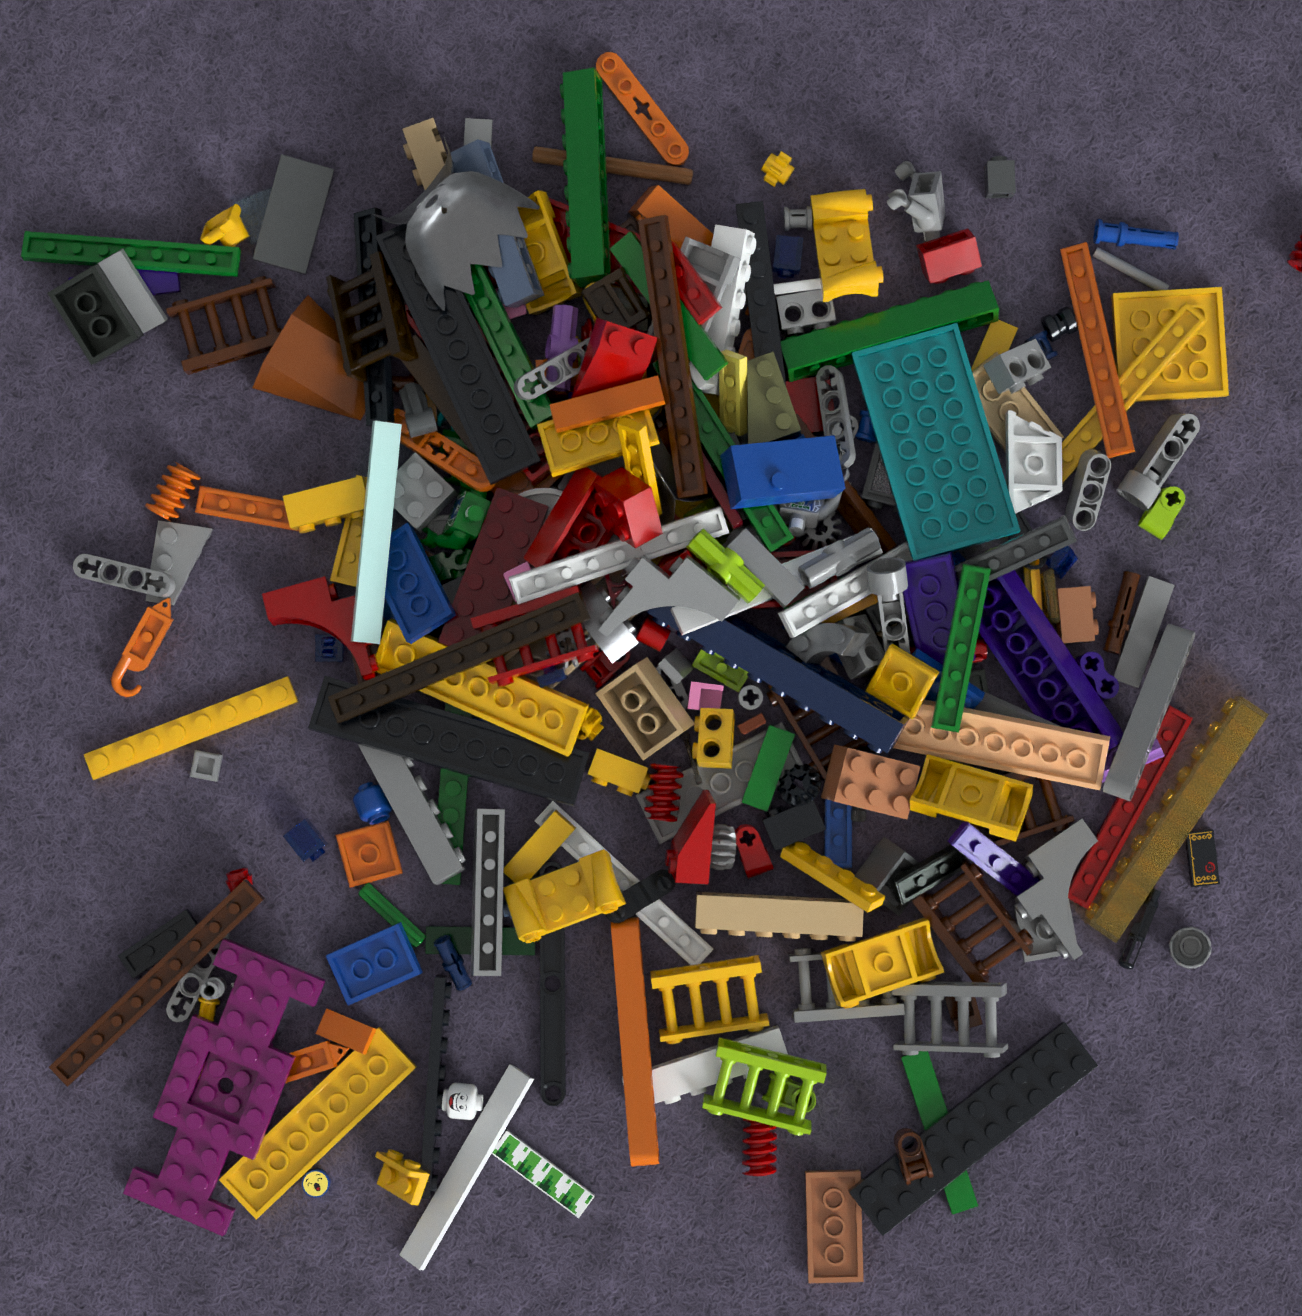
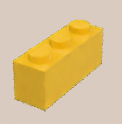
M359 476L284 495L283 500L290 528L299 530V533H307L316 530V525L325 523L326 527L341 524V519L352 517V520L362 519L367 478Z

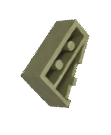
M774 352L747 361L748 444L782 441L801 433V428Z

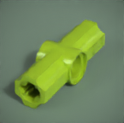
M704 528L686 546L689 551L707 566V570L723 584H727L747 604L765 586L761 580L744 566V561L735 551L728 547L724 548Z

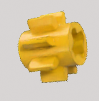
M782 151L778 156L771 153L761 168V171L766 173L764 181L775 187L777 182L784 185L795 169L790 165L792 157Z
M588 707L577 736L578 739L584 740L588 737L592 741L604 728L600 724L602 716L596 709Z

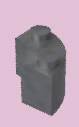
M590 581L581 588L591 619L581 624L609 660L614 663L638 644V641L632 635L636 630L627 619L618 625L607 637L598 631L602 624L598 619L608 607L613 610L608 604L612 599L603 587L597 590Z
M821 623L792 638L786 648L805 663L821 664L827 656L834 653L841 656L855 657L869 636V633L852 625Z

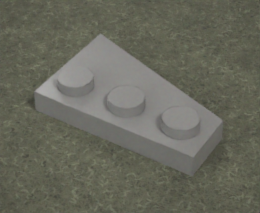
M158 520L150 569L170 574L175 580L176 587L174 592L168 597L146 594L145 601L160 603L170 597L171 605L174 606L195 562L198 560L207 539L213 531L212 528ZM151 579L149 585L158 586L161 589L166 588L167 583H164L163 580L156 581Z

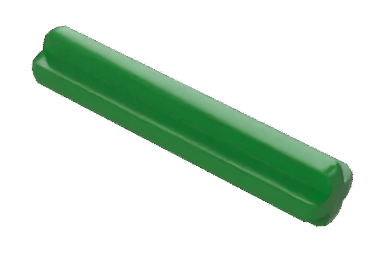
M370 883L363 886L358 893L359 896L391 926L401 922L413 947H418L425 940V934Z

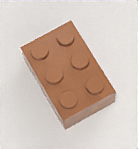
M834 744L821 798L908 819L910 798L915 791L921 766Z

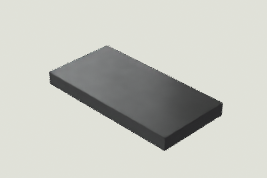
M281 154L254 251V261L306 275L334 169Z

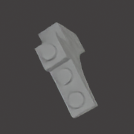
M643 555L640 560L635 557L626 567L625 571L628 572L625 580L632 587L630 589L625 586L616 597L619 601L617 606L613 610L608 607L598 621L602 624L598 631L607 637L618 625L642 611L664 606L696 609L722 622L740 601V597L689 555L684 560L681 557L677 558L669 568L672 572L671 575H668L648 557Z
M1080 819L1025 857L1027 860L1026 868L1034 878L1038 876L1040 881L1014 898L1017 903L1014 905V908L1022 919L1027 917L1030 922L1039 916L1041 918L1039 925L1047 936L1052 934L1058 943L1055 945L1057 951L1063 959L1068 957L1070 961L1077 959L1083 952L1075 940L1069 922V887L1080 860L1098 842L1083 819Z

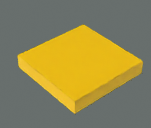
M891 644L874 673L866 692L913 719L924 702L939 671L898 646Z

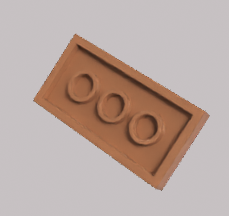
M860 1169L805 1171L808 1283L864 1282L862 1209L848 1192L850 1188L861 1180Z

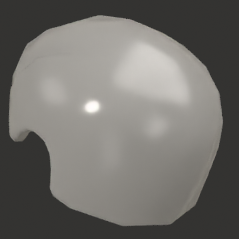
M1195 927L1181 928L1174 933L1169 942L1170 956L1177 965L1186 969L1202 966L1208 960L1212 950L1210 938L1203 930Z

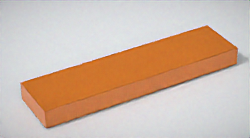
M654 376L550 404L555 430L557 433L665 405L659 377Z
M200 486L195 513L299 532V530L290 528L285 504L282 500Z

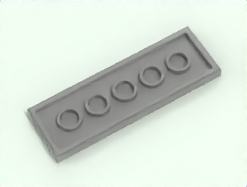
M782 722L774 726L786 731ZM767 730L733 746L732 769L699 767L697 764L681 772L684 774L683 778L675 779V781L682 784V788L674 790L681 798L672 801V803L679 806V810L671 812L672 815L678 817L677 821L667 822L647 819L659 844L676 835L703 790H709L716 803L715 816L742 803V798ZM793 743L779 779L784 777L785 770L794 768L795 764L803 765ZM648 789L635 795L646 818L651 817V814L644 811V807L653 805V803L646 800V796L654 795V792Z

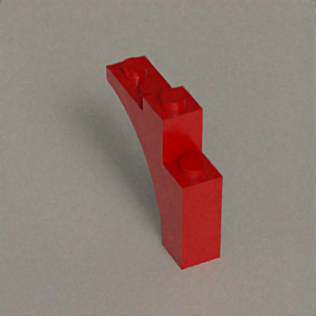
M325 576L262 594L268 620L273 626L300 624L329 633L350 650L365 681L376 677L375 671L379 670L375 654H370L368 646L372 643L351 641L355 595L339 599L335 584H330Z

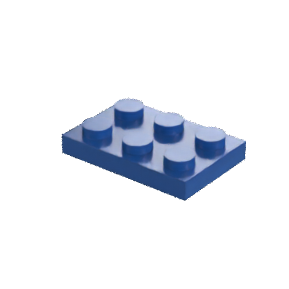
M401 922L326 955L347 1005H351L423 973Z

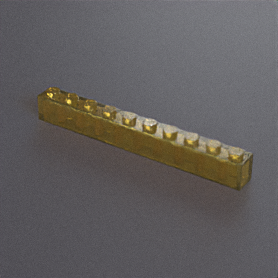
M1235 696L1234 699L1229 698L1221 710L1224 713L1219 722L1215 720L1206 732L1209 737L1204 744L1200 743L1191 754V757L1194 758L1189 767L1184 766L1176 777V780L1179 782L1173 790L1168 789L1161 799L1163 806L1158 813L1154 811L1145 824L1148 826L1143 836L1139 834L1130 846L1133 851L1128 858L1123 857L1115 868V871L1118 873L1113 881L1108 880L1103 885L1100 891L1103 895L1097 904L1093 902L1089 909H1087L1085 913L1087 919L1084 923L1109 940L1117 943L1269 714L1244 697Z

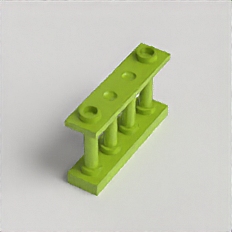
M719 1037L716 1057H720L722 1064L714 1095L704 1094L702 1108L707 1109L709 1113L714 1115H722L724 1113L784 1128L794 1135L801 1136L803 1133L810 1135L811 1120L805 1119L813 1085L817 1084V1082L824 1084L827 1074L826 1064ZM736 1062L747 1064L749 1067L740 1102L724 1099L731 1069ZM763 1068L772 1070L776 1074L767 1109L751 1105L759 1072ZM790 1075L800 1077L803 1081L794 1116L778 1112L785 1082Z

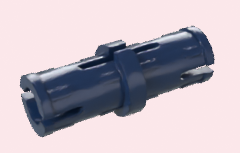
M444 935L436 939L434 946H436L443 960L442 966L445 971L449 972L456 990L461 991L471 986L472 980L463 965L464 959L462 955L457 953L451 937Z

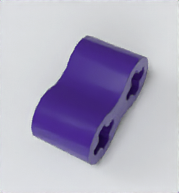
M1087 652L1075 658V661L1102 701L1117 695L1119 683L1114 676L1105 670L1104 661L1098 653ZM1087 661H1090L1091 666L1087 670L1084 665L1087 664ZM1102 684H1105L1107 688L1102 693L1100 688L1103 686Z

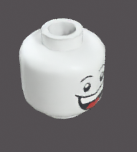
M452 1083L448 1089H444L442 1110L446 1111L449 1118L472 1120L477 1111H482L483 1095L478 1094V1089L474 1084Z

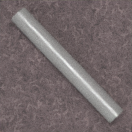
M1099 247L1096 248L1092 255L1094 258L1156 291L1168 290L1169 288L1168 284Z

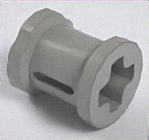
M807 206L806 209H789L784 207V232L797 228H806L807 231H812L811 206Z
M754 685L745 686L738 693V702L746 710L758 708L763 701L762 691ZM747 690H751L752 694H757L758 699L753 701L752 706L749 705L748 701H743V696L747 695Z

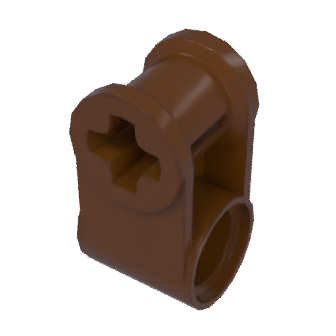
M910 1128L898 1130L894 1136V1145L905 1184L909 1185L911 1181L925 1176L928 1178L933 1177V1171L920 1136ZM905 1137H914V1144L911 1148H902V1141Z

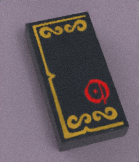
M1214 830L1184 832L1191 887L1220 884Z

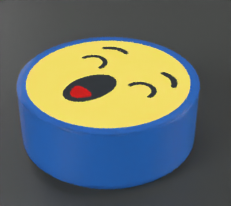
M316 1168L308 1171L302 1180V1188L310 1197H321L330 1187V1177L322 1169Z

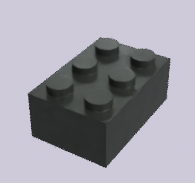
M99 264L90 267L47 293L91 365L102 361L144 336Z

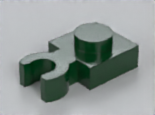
M456 550L451 554L450 558L446 552L428 557L441 584L455 579L453 571L463 572L466 570L468 563L462 565L458 563L459 558L467 554L466 551Z

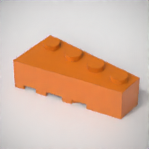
M659 185L648 187L628 211L637 222L638 220L661 215L668 216L671 241H674L680 249L685 237L709 246L712 245L713 233Z

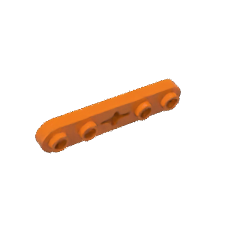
M613 52L601 54L596 62V71L605 85L662 159L671 166L684 164L689 155V148L681 135L624 61ZM634 98L641 105H649L647 112L652 120H649L643 113L636 114L638 107L633 100Z
M394 409L395 423L402 424L401 444L476 491L487 492L495 486L496 483L490 485L477 456L437 431L410 438L404 416L405 412L400 409ZM428 444L439 448L443 445V449L449 457L447 458L446 455L437 453L435 456L433 448Z

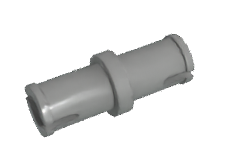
M222 977L207 979L200 988L201 996L207 1000L218 999L227 988L226 981Z

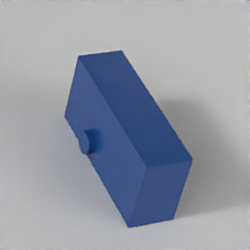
M835 435L733 445L720 455L730 509L831 499L846 489Z

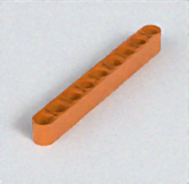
M632 917L620 923L611 922L629 1155L631 1167L659 1164V1148L640 924L638 917Z

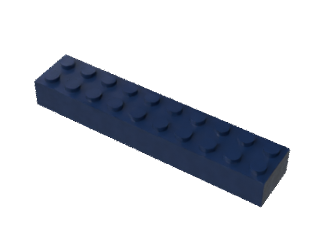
M675 606L652 608L647 612L653 616L652 620L663 627L671 626L677 630L676 634L684 640H695L701 644L699 648L711 655L717 653L724 657L723 662L735 669L741 667L748 672L747 676L758 683L764 681L772 686L771 690L782 697L786 695L796 700L795 704L806 711L810 709L820 714L819 718L830 725L838 724L844 728L843 732L853 739L862 738L868 742L867 746L877 753L881 754L883 751L888 753L894 747L910 719L822 665L805 663L786 648V644L736 615L729 616L722 622L717 621L681 635L671 613V608Z

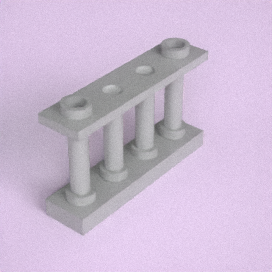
M811 948L794 949L795 954H789V961L798 962L801 1003L798 1004V1009H793V1020L795 1023L905 1015L904 1003L897 1001V997L892 995V990L883 993V998H880L881 1003H870L869 999L859 1001V1005L847 1009L836 1005L827 972L828 1002H826V1007H815L811 997L809 961L823 960L821 953H811Z
M918 981L892 990V995H901L905 1011L904 1041L895 1043L893 1045L894 1050L902 1051V1055H918L919 1051L983 1053V1056L987 1058L1000 1057V1053H1004L1008 1049V1043H997L996 1002L1007 994V983L949 981L921 983ZM917 996H928V1000L931 1003V1041H915L914 1000H917ZM944 996L955 997V1001H958L959 1042L942 1041V1000H944ZM971 997H982V1001L985 1002L986 1043L970 1042L969 1001H971Z

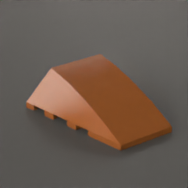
M307 295L291 314L264 359L252 388L361 421L365 414L364 382L348 377L344 371V360L336 322Z

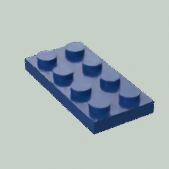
M407 522L391 533L385 599L406 642L412 644L457 615L413 526Z

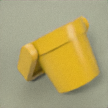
M234 204L207 221L200 240L206 245H211L219 240L223 246L234 247L247 239L249 234L240 217V206Z

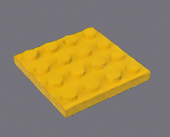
M1222 287L1113 293L1111 295L1115 364L1118 378L1185 302L1189 303L1207 318L1204 325L1136 402L1229 396Z

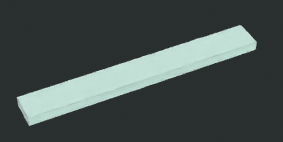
M373 421L351 634V641L380 644L402 424Z

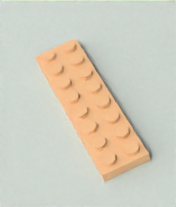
M924 700L915 718L909 719L893 747L894 749L924 755L929 754L943 759L1100 790L1110 736L965 707L959 733L931 728L935 701Z

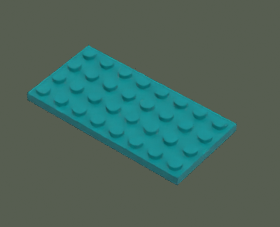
M954 323L851 352L912 560L915 561L953 552L1019 533L1020 527L958 324Z

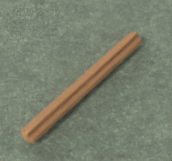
M538 146L533 149L532 160L537 163L563 166V161L567 159L565 150ZM606 157V173L690 185L692 182L693 170Z

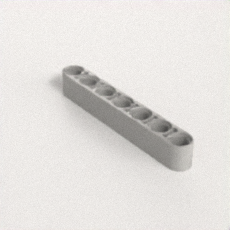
M1167 624L1103 786L1104 793L1131 801L1195 637L1194 631Z

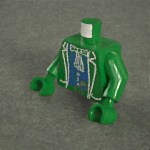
M451 476V478L444 477L446 482L456 486L461 485L460 491L442 534L438 535L426 527L422 531L428 534L427 537L419 540L428 548L438 546L459 550L478 537L491 501L486 498L487 492L476 491L454 476Z

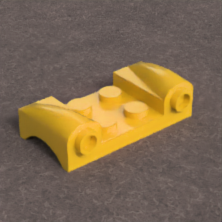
M865 189L811 195L812 224L823 302H829L834 298L847 294H865L877 297L879 283H883L882 266H877L872 252L868 224V211H873L872 195H866Z
M539 190L533 192L528 197L540 207L539 209L518 207L520 217L528 234V237L524 238L544 293V296L525 304L529 314L532 315L541 314L552 309L555 305H561L579 297L583 291V288H580L569 277V261L553 218L556 216L547 193Z
M927 754L919 782L910 798V810L934 818L937 817V814H942L989 828V834L1016 842L1032 798L1033 784Z
M605 849L579 858L577 863L532 880L527 878L503 887L518 939L524 943L538 941L543 935L601 913H612L618 910V907L626 904L614 875L610 854Z
M921 918L897 926V929L849 945L843 944L820 952L836 1005L844 1009L859 1005V1001L918 981L921 983L934 980L936 975L944 973L943 966L933 945L929 920Z

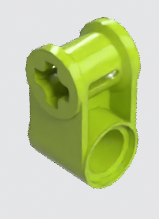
M1175 486L1161 489V493L1150 509L1143 513L1138 522L1139 527L1160 540L1169 532L1174 519L1185 503L1184 492ZM1174 494L1173 500L1176 502L1167 505L1168 499L1165 496Z
M772 1072L769 1075L771 1080L767 1092L762 1096V1100L768 1103L776 1074ZM787 1077L780 1107L796 1109V1096L801 1091L802 1083ZM813 1089L811 1101L806 1112H810L816 1105V1095Z

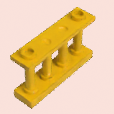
M759 955L650 971L652 989L658 988L662 992L667 1028L659 1029L660 1042L666 1041L667 1044H676L682 1042L685 1038L748 1029L749 1032H757L763 1030L765 1026H770L767 1013L759 1014L754 977L757 973H762ZM740 976L744 983L748 1016L732 1018L727 981L730 977ZM713 980L716 983L721 1020L705 1022L699 985L703 981ZM685 984L686 987H689L694 1024L678 1026L672 989L677 985Z

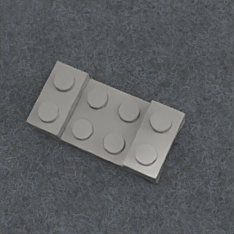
M685 237L680 250L720 303L727 284H732L741 259L697 240ZM715 314L701 325L707 333ZM652 321L647 334L655 336Z

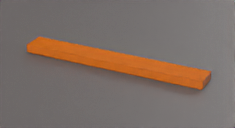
M1084 242L1060 249L1106 455L1108 458L1135 452L1088 244Z

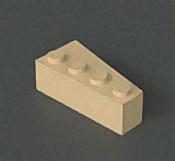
M434 118L402 129L407 144L403 145L408 161L414 160L417 169L412 170L417 185L423 184L424 190L428 188L438 175L447 159V154ZM442 208L443 214L447 213V208Z

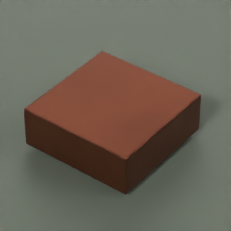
M760 713L737 725L740 733L745 735L765 724L766 720L763 714Z

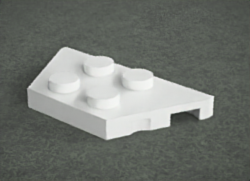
M1008 410L1005 413L1006 485L1016 514L1062 492V437L1051 431H1045L1040 425L1032 421L1029 423L1016 416V412Z

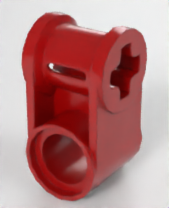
M648 614L635 639L660 652L671 632L670 626L663 627L652 620L653 616Z
M631 650L626 652L624 660L620 662L615 661L614 663L601 651L593 659L587 661L580 670L582 672L585 671L595 682V688L599 689L630 660ZM594 666L601 673L602 677L593 668Z
M750 824L738 826L735 830L736 845L748 879L773 870L774 868L766 847L763 846L756 828ZM744 831H748L749 834L754 833V836L750 838L751 843L746 844L744 840L740 841Z

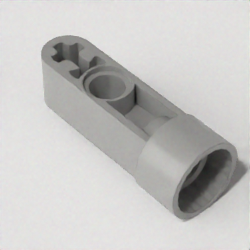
M1193 414L1171 415L1134 469L1129 470L1116 489L1117 493L1134 506L1148 511L1161 493V486L1199 432L1200 423L1198 418ZM1167 442L1170 444V452L1168 454L1164 450Z
M899 558L875 560L868 564L867 575L869 590L872 594L877 595L884 652L886 653L889 645L894 644L893 641L898 640L899 648L910 654L903 591L908 588L906 563ZM891 621L900 622L897 626L890 627L887 625Z

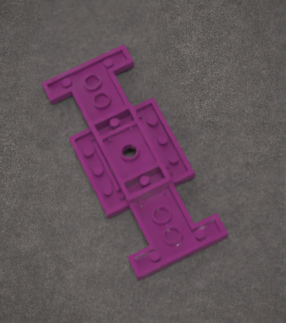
M227 938L222 939L213 965L236 974L237 978L219 1024L196 1014L192 1016L153 1115V1118L177 1128L161 1172L158 1176L135 1166L123 1192L127 1196L221 1236L226 1234L235 1208L214 1200L211 1196L229 1150L252 1160L256 1158L296 1057L272 1047L273 1038L288 1000L291 997L314 1007L325 983L323 978ZM223 1078L232 1080L234 1085L232 1092L222 1090L220 1083Z

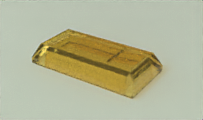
M1051 568L1040 574L1044 615H1046L1050 624L1059 623L1060 617L1054 570Z

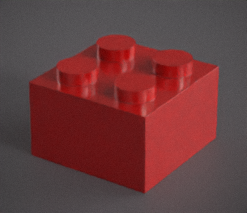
M623 467L594 481L597 492L595 493V499L601 507L603 514L601 522L607 531L613 532L622 542H627L634 548L663 534L651 486Z

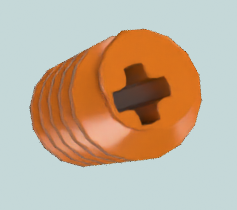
M175 462L177 466L168 465L166 467L172 474L171 476H161L166 485H156L161 494L150 495L155 504H145L147 509L170 522L169 517L179 518L175 508L184 509L185 507L180 498H190L185 489L194 490L196 488L191 479H201L200 475Z

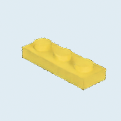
M726 349L721 353L728 361V364L719 371L720 421L727 432H735L736 435L742 436L748 433L747 357Z

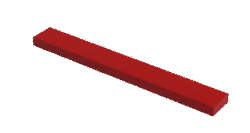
M1170 705L1168 706L1156 736L1165 757L1145 765L1131 801L1116 798L1095 836L1098 842L1087 851L1071 880L1068 898L1071 901L1089 909L1193 719L1192 717Z

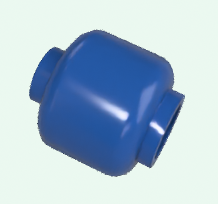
M373 782L361 785L358 788L359 792L353 797V803L359 818L364 822H369L370 825L387 820L390 817L389 813L392 811V807L380 785H374Z

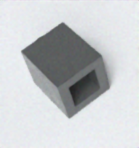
M1006 156L992 157L991 161L986 162L984 165L985 199L1012 198L1016 193L1015 160H1007Z

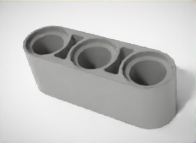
M1088 449L1082 453L1065 510L1068 522L1081 531L1091 529L1097 520L1111 470L1110 459L1096 449ZM1099 457V466L1091 469V462ZM1092 484L1091 493L1083 495L1084 488ZM1085 510V517L1081 521L1076 522L1077 514Z

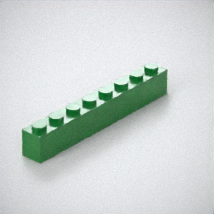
M595 68L564 72L563 83L560 84V94L564 100V109H561V119L565 125L562 143L567 157L563 161V168L568 179V185H565L564 193L567 202H569V211H566L565 214L567 226L570 228V237H567V248L569 253H571V263H568V274L570 279H573L580 288L597 282L611 273L602 78Z
M989 280L981 283L973 282L967 287L957 290H946L937 296L930 298L922 297L913 303L903 306L895 305L886 311L868 313L862 318L851 321L844 320L828 328L814 329L804 335L787 337L781 341L783 365L789 382L817 375L818 371L826 365L840 368L853 364L851 352L957 323L960 332L997 322L999 307Z

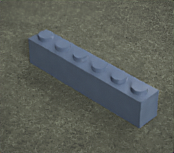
M477 139L450 152L454 173L474 171L504 183L489 142ZM498 235L502 267L488 266L491 276L497 282L499 288L497 294L500 301L505 304V307L518 308L544 296L524 238Z

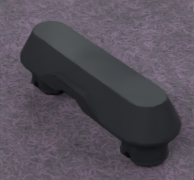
M661 869L622 892L626 904L618 907V910L612 913L605 914L606 918L613 923L623 922L674 889L676 884L672 874L666 869Z

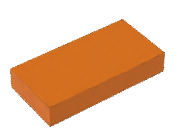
M326 1008L315 1034L366 1055L376 1029Z

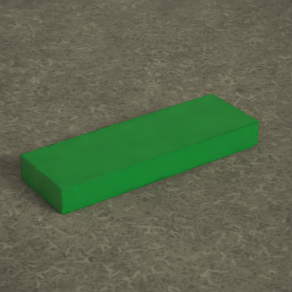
M771 725L768 726L742 798V803L768 811L795 734Z

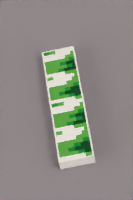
M508 1129L491 1153L577 1218L581 1216L595 1197L593 1192Z

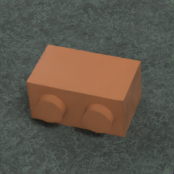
M1090 586L1055 589L1057 634L1063 643L1095 641V635L1099 634L1098 621L1093 619L1092 608H1096L1095 592H1091Z

